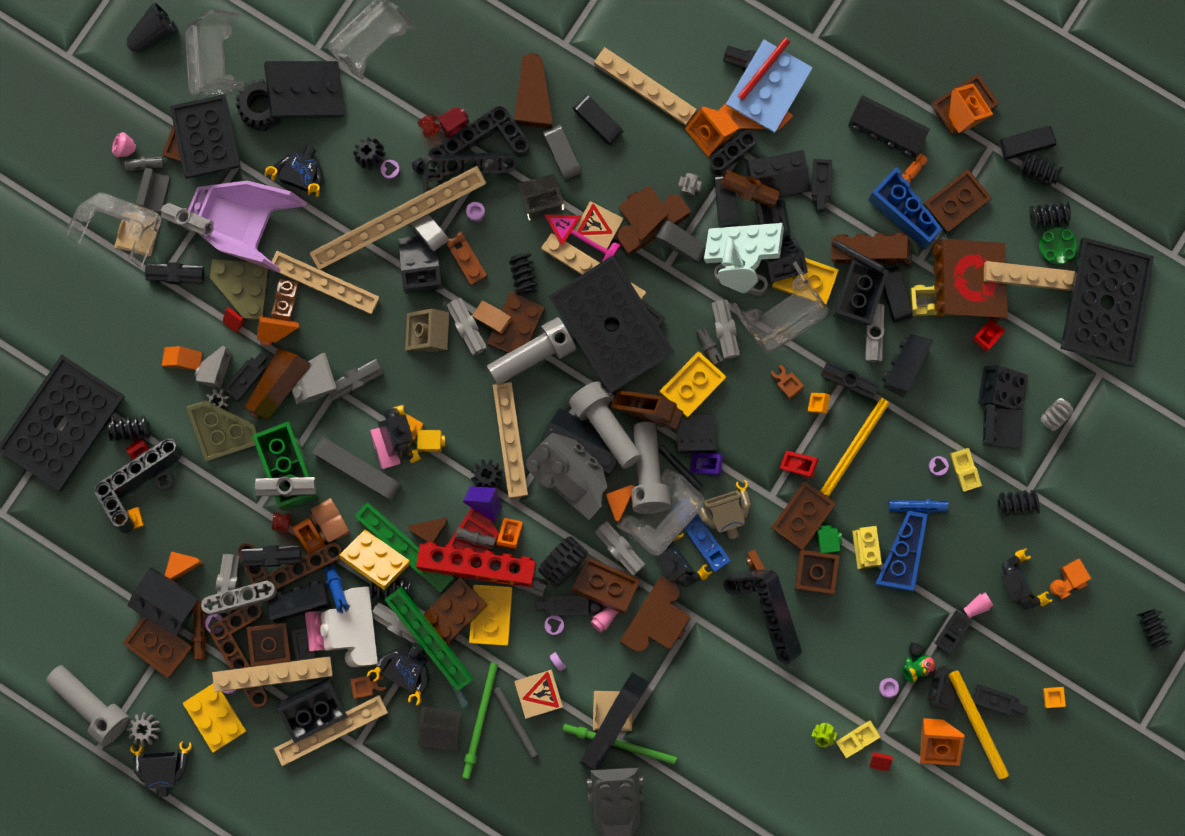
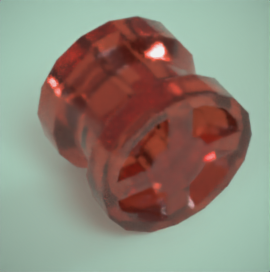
M433 114L423 117L417 123L423 129L425 137H429L441 129L440 125L435 122L436 118Z
M274 512L272 530H283V532L288 533L291 524V514L286 513L283 515L279 512Z

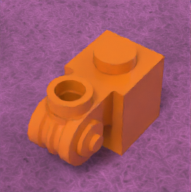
M1080 558L1059 569L1064 577V582L1062 580L1053 581L1050 584V592L1063 599L1071 595L1070 590L1076 587L1077 590H1080L1088 585L1086 581L1090 580L1091 577Z

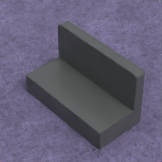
M145 168L136 201L137 206L141 209L161 213L170 177L157 174L153 169Z

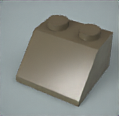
M427 309L407 313L405 351L438 352L447 350L449 312Z

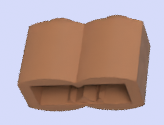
M331 498L311 508L313 514L310 517L315 525L319 524L321 528L319 534L324 542L328 541L332 544L351 533Z

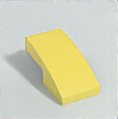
M966 448L950 453L962 491L965 492L982 486L970 449Z
M869 720L837 740L836 743L844 756L848 758L881 736L872 721Z

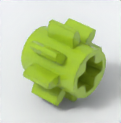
M821 723L820 725L816 724L811 737L815 738V743L818 746L827 747L833 745L837 733L833 732L834 727L832 725Z

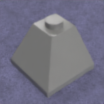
M220 347L201 362L200 367L196 368L195 381L201 385L221 390L232 353L226 347Z
M321 353L308 361L310 363L309 368L292 388L296 404L314 402L337 389L325 353Z

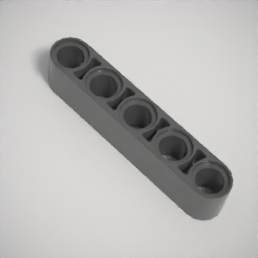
M321 437L312 452L315 456L390 501L393 500L401 487V484L324 437Z

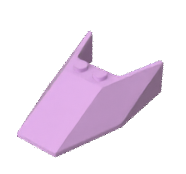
M240 181L197 187L188 210L214 222L212 234L207 237L201 236L219 251L280 272L281 269L258 251V244L273 211L304 207L307 205V202L291 191L251 181Z

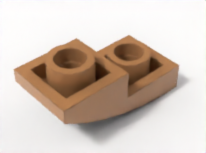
M279 280L275 293L276 299L271 312L272 318L291 320L298 282Z
M484 301L480 303L472 315L473 318L500 334L504 332L512 320L511 316Z

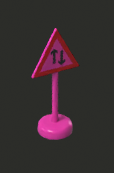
M544 214L561 246H563L569 235L572 234L604 253L603 261L612 255L616 257L621 247L620 244L613 243L607 250L573 230L582 216Z

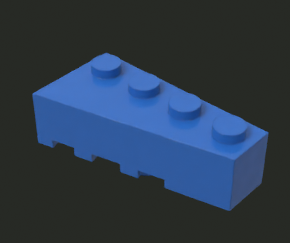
M897 167L872 192L868 199L869 202L924 249L936 239L942 230L928 209L926 210L922 205L918 195L914 194L908 181L904 180L901 176L900 170Z
M913 511L907 512L875 583L876 586L915 592L928 514Z

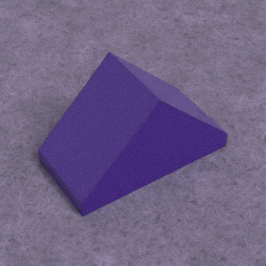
M693 454L690 473L720 477L723 455Z
M470 486L463 500V503L493 522L497 520L502 508L496 488Z

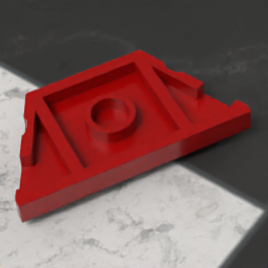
M473 508L469 510L459 526L472 532L479 531L482 535L496 538V541L499 536L492 521ZM457 530L447 544L455 546L458 550L471 548L478 553L490 551L488 548L478 545L475 547L471 543L455 539ZM440 555L436 562L442 561L444 556ZM457 557L453 560V564L459 565L463 559ZM476 560L472 563V567L478 568L482 562Z

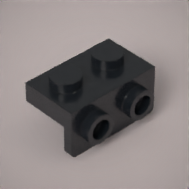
M777 200L773 207L757 203L758 209L756 214L760 224L782 223L784 227L782 239L791 237L785 200Z

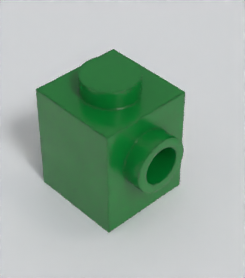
M832 525L822 526L821 530L816 532L819 553H839L840 544H842L841 532L838 533L837 528L832 529Z

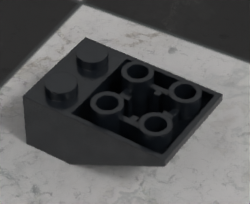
M420 235L398 238L401 275L405 294L443 289L438 249L433 252Z

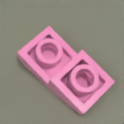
M380 428L370 430L380 467L384 469L401 464L397 455L388 456Z

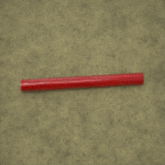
M787 38L781 41L737 96L740 100L744 101L789 45L790 41Z

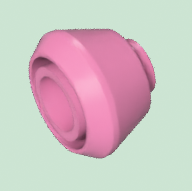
M119 133L114 139L112 153L115 157H128L134 153L136 144L126 133Z

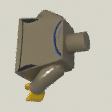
M744 480L745 487H739L737 481L735 485L736 491L703 501L704 505L699 494H697L699 498L697 503H694L692 498H690V502L696 507L701 521L711 529H717L719 533L726 531L728 539L739 537L737 527L745 524L744 519L748 517L751 507L749 494L746 491L748 486L746 480Z

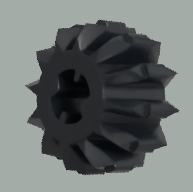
M368 137L366 141L361 139L360 145H355L357 150L353 151L354 159L361 168L365 169L367 167L368 170H371L373 166L378 168L379 162L384 163L382 157L386 156L385 148L378 139L374 138L372 140Z
M484 459L481 460L482 466L475 463V467L478 470H471L472 474L477 475L471 478L472 481H477L475 487L482 485V487L488 486V488H492L491 485L494 484L498 488L500 485L496 480L503 481V477L497 476L503 473L502 469L496 470L499 467V463H495L492 466V459H489L488 465H486ZM485 471H488L489 474H492V476H490V479L486 480L485 477H482V475H485Z

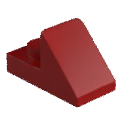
M990 319L972 339V342L983 352L987 353L1006 330Z
M786 451L780 469L798 474L805 479H810L813 477L819 459Z

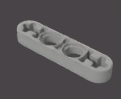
M263 581L208 596L203 599L201 607L205 613L215 615L273 599L276 596L277 589L273 583ZM266 586L272 589L269 591L268 595L264 592L257 593L256 588L260 592L266 590ZM251 590L253 598L248 601L244 600V593ZM234 596V603L227 606L225 604L226 597ZM210 601H211V602H213L214 604H216V603H221L222 608H221L220 605L217 604V605L212 606V610H210L209 608H207V606L210 605Z

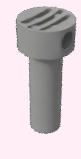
M559 317L541 326L544 332L542 335L486 365L497 385L553 354L562 359L576 351L575 344ZM556 333H560L563 336L561 343L555 341L554 336Z
M600 382L590 383L571 397L569 405L573 408L579 420L589 419L622 469L629 468L640 460L641 454L608 408L611 397L606 393Z
M652 422L637 423L633 426L635 447L641 454V458L636 462L638 486L631 490L633 511L641 514L664 512L671 508L669 486L661 484L656 424Z
M59 665L48 675L46 683L90 723L88 733L102 746L113 742L128 726L130 716L117 704L107 707L63 665Z

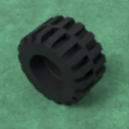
M259 79V82L252 80V84H244L246 88H241L239 90L240 95L236 97L238 101L236 102L237 111L244 123L258 131L259 128L263 131L267 130L266 127L272 129L275 123L278 125L280 118H270L269 108L262 113L251 111V105L257 98H268L266 82L263 79Z
M569 536L559 543L545 558L538 572L556 588L562 585L586 559L588 551L572 536Z

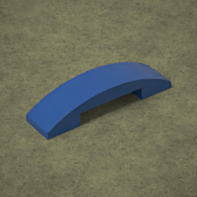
M688 498L672 508L681 525L714 572L731 562L704 522L701 521L697 510Z

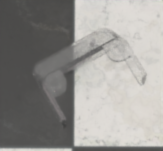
M374 0L330 41L327 49L353 75L363 80L365 76L362 73L365 71L367 64L365 59L390 35L401 36L405 33L406 28L413 31L417 28L399 6L387 0Z
M212 9L187 25L185 36L189 92L191 95L229 94L244 86L243 81H236L232 75H228L225 72L223 43L231 35L232 28L230 22L240 17L239 13Z
M103 192L93 195L78 205L65 233L68 238L80 244L88 223L94 217L96 211L128 222L125 233L128 238L135 241L128 258L137 266H143L161 225L159 214L153 210Z
M796 261L793 265L800 276L792 282L794 294L764 314L758 308H752L743 313L736 303L732 304L743 325L762 349L768 353L776 351L824 319L829 312L825 302Z

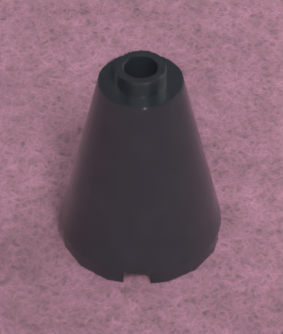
M153 3L127 36L126 45L132 52L136 51L139 53L175 35L179 29L175 22L168 18L167 12L157 3Z

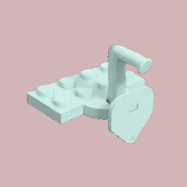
M783 224L711 228L708 230L704 260L706 263L722 262L725 268L718 271L720 283L740 293H746L758 282V277L754 270L759 266L761 259L780 258L784 230Z

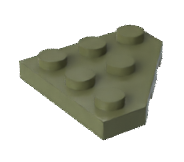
M212 259L210 279L240 315L247 320H259L260 316L264 317L269 269L251 262Z
M207 401L186 407L205 462L255 446L252 435L257 433L255 424Z

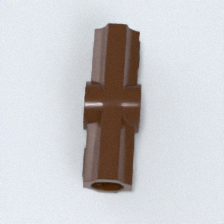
M729 170L725 172L720 185L738 193L746 201L756 200L770 207L775 206L779 196V191L761 184L757 178L752 176L743 177Z

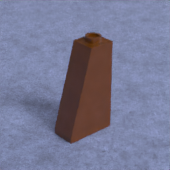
M529 53L528 55H523L514 120L520 126L551 129L553 128L542 57H539L538 54Z
M278 348L245 406L247 410L251 411L249 415L257 420H260V418L268 420L309 368L310 363L296 354Z

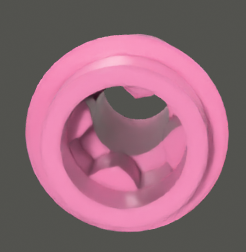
M984 593L982 595L979 594L963 609L968 617L971 618L991 610L990 608L994 605L987 594Z
M607 607L593 616V620L590 623L598 632L602 633L608 629L619 612Z

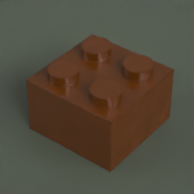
M800 550L794 590L833 596L840 555Z
M286 622L247 627L251 667L291 662Z

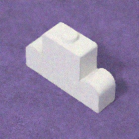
M369 587L345 590L343 592L349 605L347 612L342 607L343 613L337 612L336 609H330L321 613L322 625L320 632L324 639V648L327 651L348 649L345 654V661L350 667L376 665L378 662Z

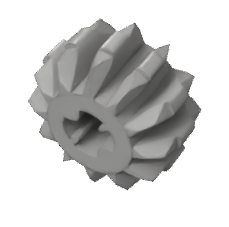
M1060 398L1045 411L1041 421L1047 428L1054 431L1073 413V407L1070 406L1069 402Z
M143 713L142 717L136 714V722L134 720L129 721L133 727H128L127 731H132L133 733L128 738H135L134 744L140 742L141 746H145L147 741L149 745H152V738H159L155 732H161V728H155V726L160 722L158 720L153 722L154 715L148 717L147 713ZM141 726H147L146 734L140 732V729H143Z

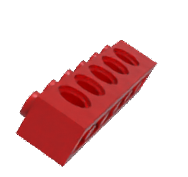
M426 542V545L420 544L416 563L418 571L533 588L537 565L530 557L518 559L513 558L514 556L510 554L498 556L494 555L495 553L491 551L478 553L471 548L458 550L455 546L445 545V547H439L436 543ZM441 554L444 556L442 561H434L436 555ZM460 557L463 559L461 564H453L455 558ZM476 560L482 562L478 568L472 567V563ZM495 563L501 564V568L497 571L491 570V566ZM513 566L520 567V571L516 574L511 573L510 569Z

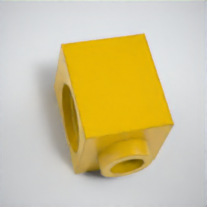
M418 430L417 449L419 452H442V447H445L446 438L445 435H442L441 430Z

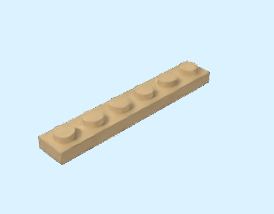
M605 47L594 61L597 67L685 126L697 111L696 108Z
M553 233L550 234L541 247L542 251L580 275L600 264L566 241L561 246L556 235ZM631 283L641 300H643L646 296V291Z
M276 251L271 261L281 269L277 273L370 315L373 314L380 300L379 296L279 251Z
M990 261L984 262V281L1065 291H1071L1075 271Z
M512 382L501 383L500 385L494 384L493 391L509 498L528 496Z
M330 656L212 672L215 693L333 677Z
M379 695L347 711V718L297 743H294L291 739L275 747L274 750L281 765L284 766L386 715L388 711L381 696Z

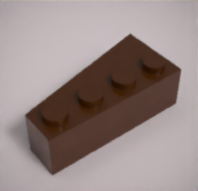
M877 233L874 236L856 234L855 237L838 234L837 237H831V245L834 240H837L878 263L883 262L888 264V266H896L900 262L905 263L907 267H912V243L904 233H894L893 236H886L883 233ZM831 246V261L834 264H850L852 259H854Z

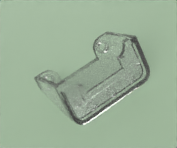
M666 469L661 474V484L669 486L671 508L660 513L645 514L640 521L633 516H625L616 525L621 532L652 555L663 553L704 506L702 494L682 475Z

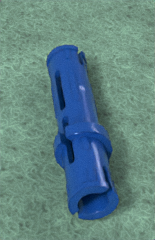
M889 500V512L948 513V500Z
M329 565L331 571L326 566L324 568L327 578L326 583L332 592L336 610L339 613H343L342 607H344L345 612H347L349 605L341 586L342 580L338 576L334 565Z

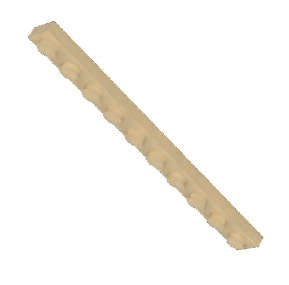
M478 166L311 251L310 255L320 270L485 185L486 181Z

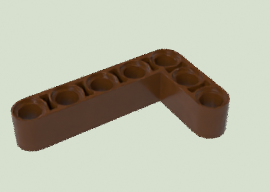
M243 543L238 548V555L241 559V550L248 547L257 548L250 543ZM335 543L328 544L302 557L301 563L287 564L271 573H268L263 565L260 566L261 569L258 574L252 573L253 566L244 568L252 584L269 581L279 591L323 570L326 566L329 567V565L339 562L343 549ZM333 548H338V556L335 558H331L329 554L330 550ZM321 557V564L313 566V558ZM303 565V573L296 575V566ZM281 573L286 575L284 583H278L277 577ZM268 588V590L265 591L264 593L268 595V594H269V591L272 590V589H271V588Z
M257 603L242 607L211 626L210 634L231 670L235 669L234 664L237 660L244 661V668L251 667L233 635L262 617L263 610ZM251 607L259 609L257 616H249L248 611ZM234 617H241L242 623L240 626H232V619ZM217 627L225 629L223 636H215L214 632ZM229 643H232L235 647L234 652L231 654L225 653L224 647ZM263 686L243 689L253 706L262 708L267 705L268 695ZM258 693L264 695V701L261 704L254 702V696Z

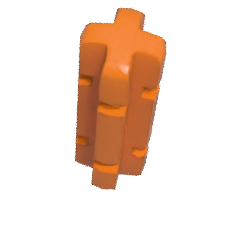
M921 153L915 158L916 161H913L906 169L905 175L902 174L904 180H907L909 184L911 182L910 179H914L921 170V165L924 166L928 161L927 157Z

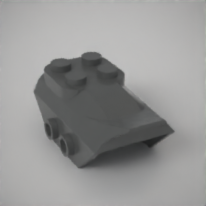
M551 433L529 456L526 461V467L543 486L553 488L581 516L590 520L602 507V494L607 488L603 467L576 440Z
M639 769L590 770L591 779H587L588 791H592V793H588L589 805H593L594 827L602 836H633L636 829L641 825L640 802H644L643 790H639V788H643V776H639Z

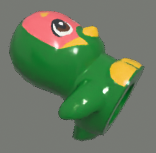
M927 655L919 657L915 662H912L911 658L907 657L906 665L902 667V673L906 680L915 683L918 677H925L934 672L935 662Z

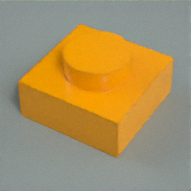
M811 393L808 412L827 414L830 395L826 393Z
M407 414L406 418L410 425L413 441H415L418 430H421L424 424Z
M136 507L128 510L135 523L133 529L143 527L144 522L140 508Z
M1064 687L1043 688L1045 708L1066 707Z

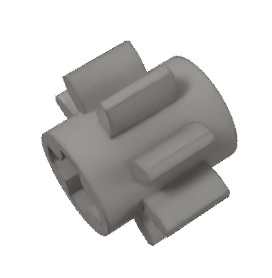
M686 173L685 177L681 176L678 184L682 188L681 192L690 196H695V192L700 193L702 182L699 181L700 177L691 173Z
M216 388L213 389V395H206L209 398V403L222 409V406H229V403L226 401L230 396L223 394L224 389L217 392ZM221 397L222 401L219 403L214 402V399Z

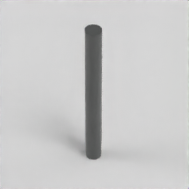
M500 686L493 691L531 758L537 756L538 753L503 691Z

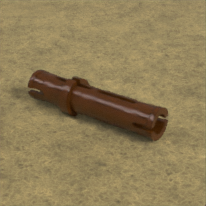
M198 601L194 610L193 660H206L205 612L201 607L202 601Z

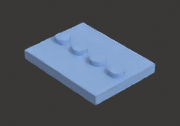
M763 40L728 99L726 106L775 133L813 67L783 51L744 101L740 100L737 96L777 48L775 45Z

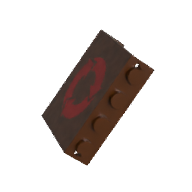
M941 239L935 242L933 247V254L935 255L933 271L936 280L934 291L936 293L935 311L937 312V318L945 315L989 317L994 321L1008 318L1007 284L984 281V262L1006 263L1005 243Z

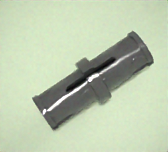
M143 156L139 159L124 160L126 172L143 170L144 172L145 168H164L163 156L153 158Z
M707 327L702 328L703 330H698L696 334L703 345V351L707 352L712 364L716 366L717 363H722L724 359L716 347V341L712 340Z
M460 527L455 539L471 543L472 546L476 547L478 545L493 550L496 538L482 535L479 531L472 532Z

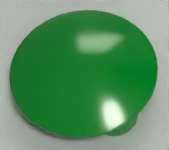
M1054 227L1047 230L1039 242V250L1042 257L1049 263L1056 265L1065 264L1072 260L1078 247L1073 232L1062 227Z

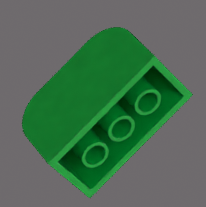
M289 421L252 435L267 478L313 477L297 433ZM284 482L281 485V490L288 491L291 486L290 482ZM316 487V495H279L274 497L278 508L284 511L318 498L319 493Z

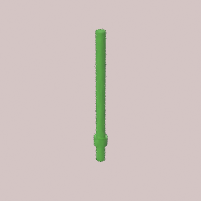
M495 663L490 664L469 752L464 760L466 764L463 778L470 779L473 764H476V752L498 664Z
M564 724L562 730L577 735V738L583 740L584 738L593 740L596 733L588 731L585 727L580 726L578 728L568 724ZM618 739L612 745L674 765L677 759L675 756Z

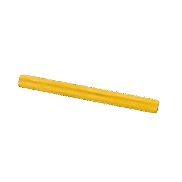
M883 398L879 400L820 490L826 497L830 496L888 407L889 402Z
M954 671L950 673L949 678L998 779L1008 777L1009 773L960 672Z

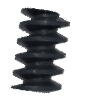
M1028 152L1021 166L1020 174L1027 171L1028 178L1034 174L1035 181L1041 177V184L1048 180V187L1053 183L1056 185L1064 167L1061 166L1056 170V163L1049 167V160L1042 163V157L1035 160L1036 154L1028 157Z
M1067 202L1065 206L1064 203H1060L1057 206L1056 203H1053L1051 208L1048 204H1045L1043 208L1041 205H1037L1036 210L1034 206H1030V222L1034 224L1036 229L1039 228V223L1042 224L1043 228H1046L1048 222L1051 228L1054 227V222H1057L1058 226L1061 227L1062 221L1065 222L1066 226H1069L1071 220L1070 204Z
M531 253L515 255L509 261V265L513 266L511 267V272L515 273L512 275V279L515 280L514 287L517 288L515 290L517 295H527L538 291L533 289L538 283L532 282L536 275H530L531 272L535 271V268H529L533 261L527 260V258L532 256Z
M137 415L134 416L133 421L127 416L125 422H123L122 417H119L118 422H115L114 417H111L108 427L109 440L113 441L115 438L116 441H120L121 437L124 440H128L129 435L132 440H135L137 436L139 439H143L144 435L149 439V421L146 420L145 415H142L141 421L138 420Z
M1023 490L1022 494L1019 491H1015L1014 495L1012 492H1007L1006 495L1004 492H1000L997 500L998 514L1001 517L1002 511H1005L1006 516H1009L1012 510L1014 516H1017V511L1020 510L1021 514L1024 515L1025 509H1028L1029 514H1032L1033 509L1039 514L1040 502L1036 491L1031 490L1028 493L1026 490Z
M404 578L399 583L395 579L385 590L371 581L370 597L374 598L377 594L378 599L381 600L384 595L386 599L400 587L410 597L412 580L409 579L408 583L405 584Z
M1152 609L1136 614L1138 617H1143L1139 623L1146 624L1142 631L1149 632L1144 638L1152 640L1147 644V646L1154 647L1151 651L1167 647L1173 643L1172 640H1166L1170 633L1163 632L1168 627L1167 625H1161L1165 618H1158L1162 613L1161 610Z

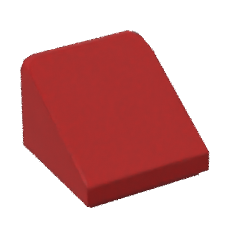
M231 308L226 309L223 317V323L236 333L245 324V320Z
M138 439L129 445L126 450L134 460L150 450V448L143 439Z
M873 752L871 753L869 767L888 771L893 757Z

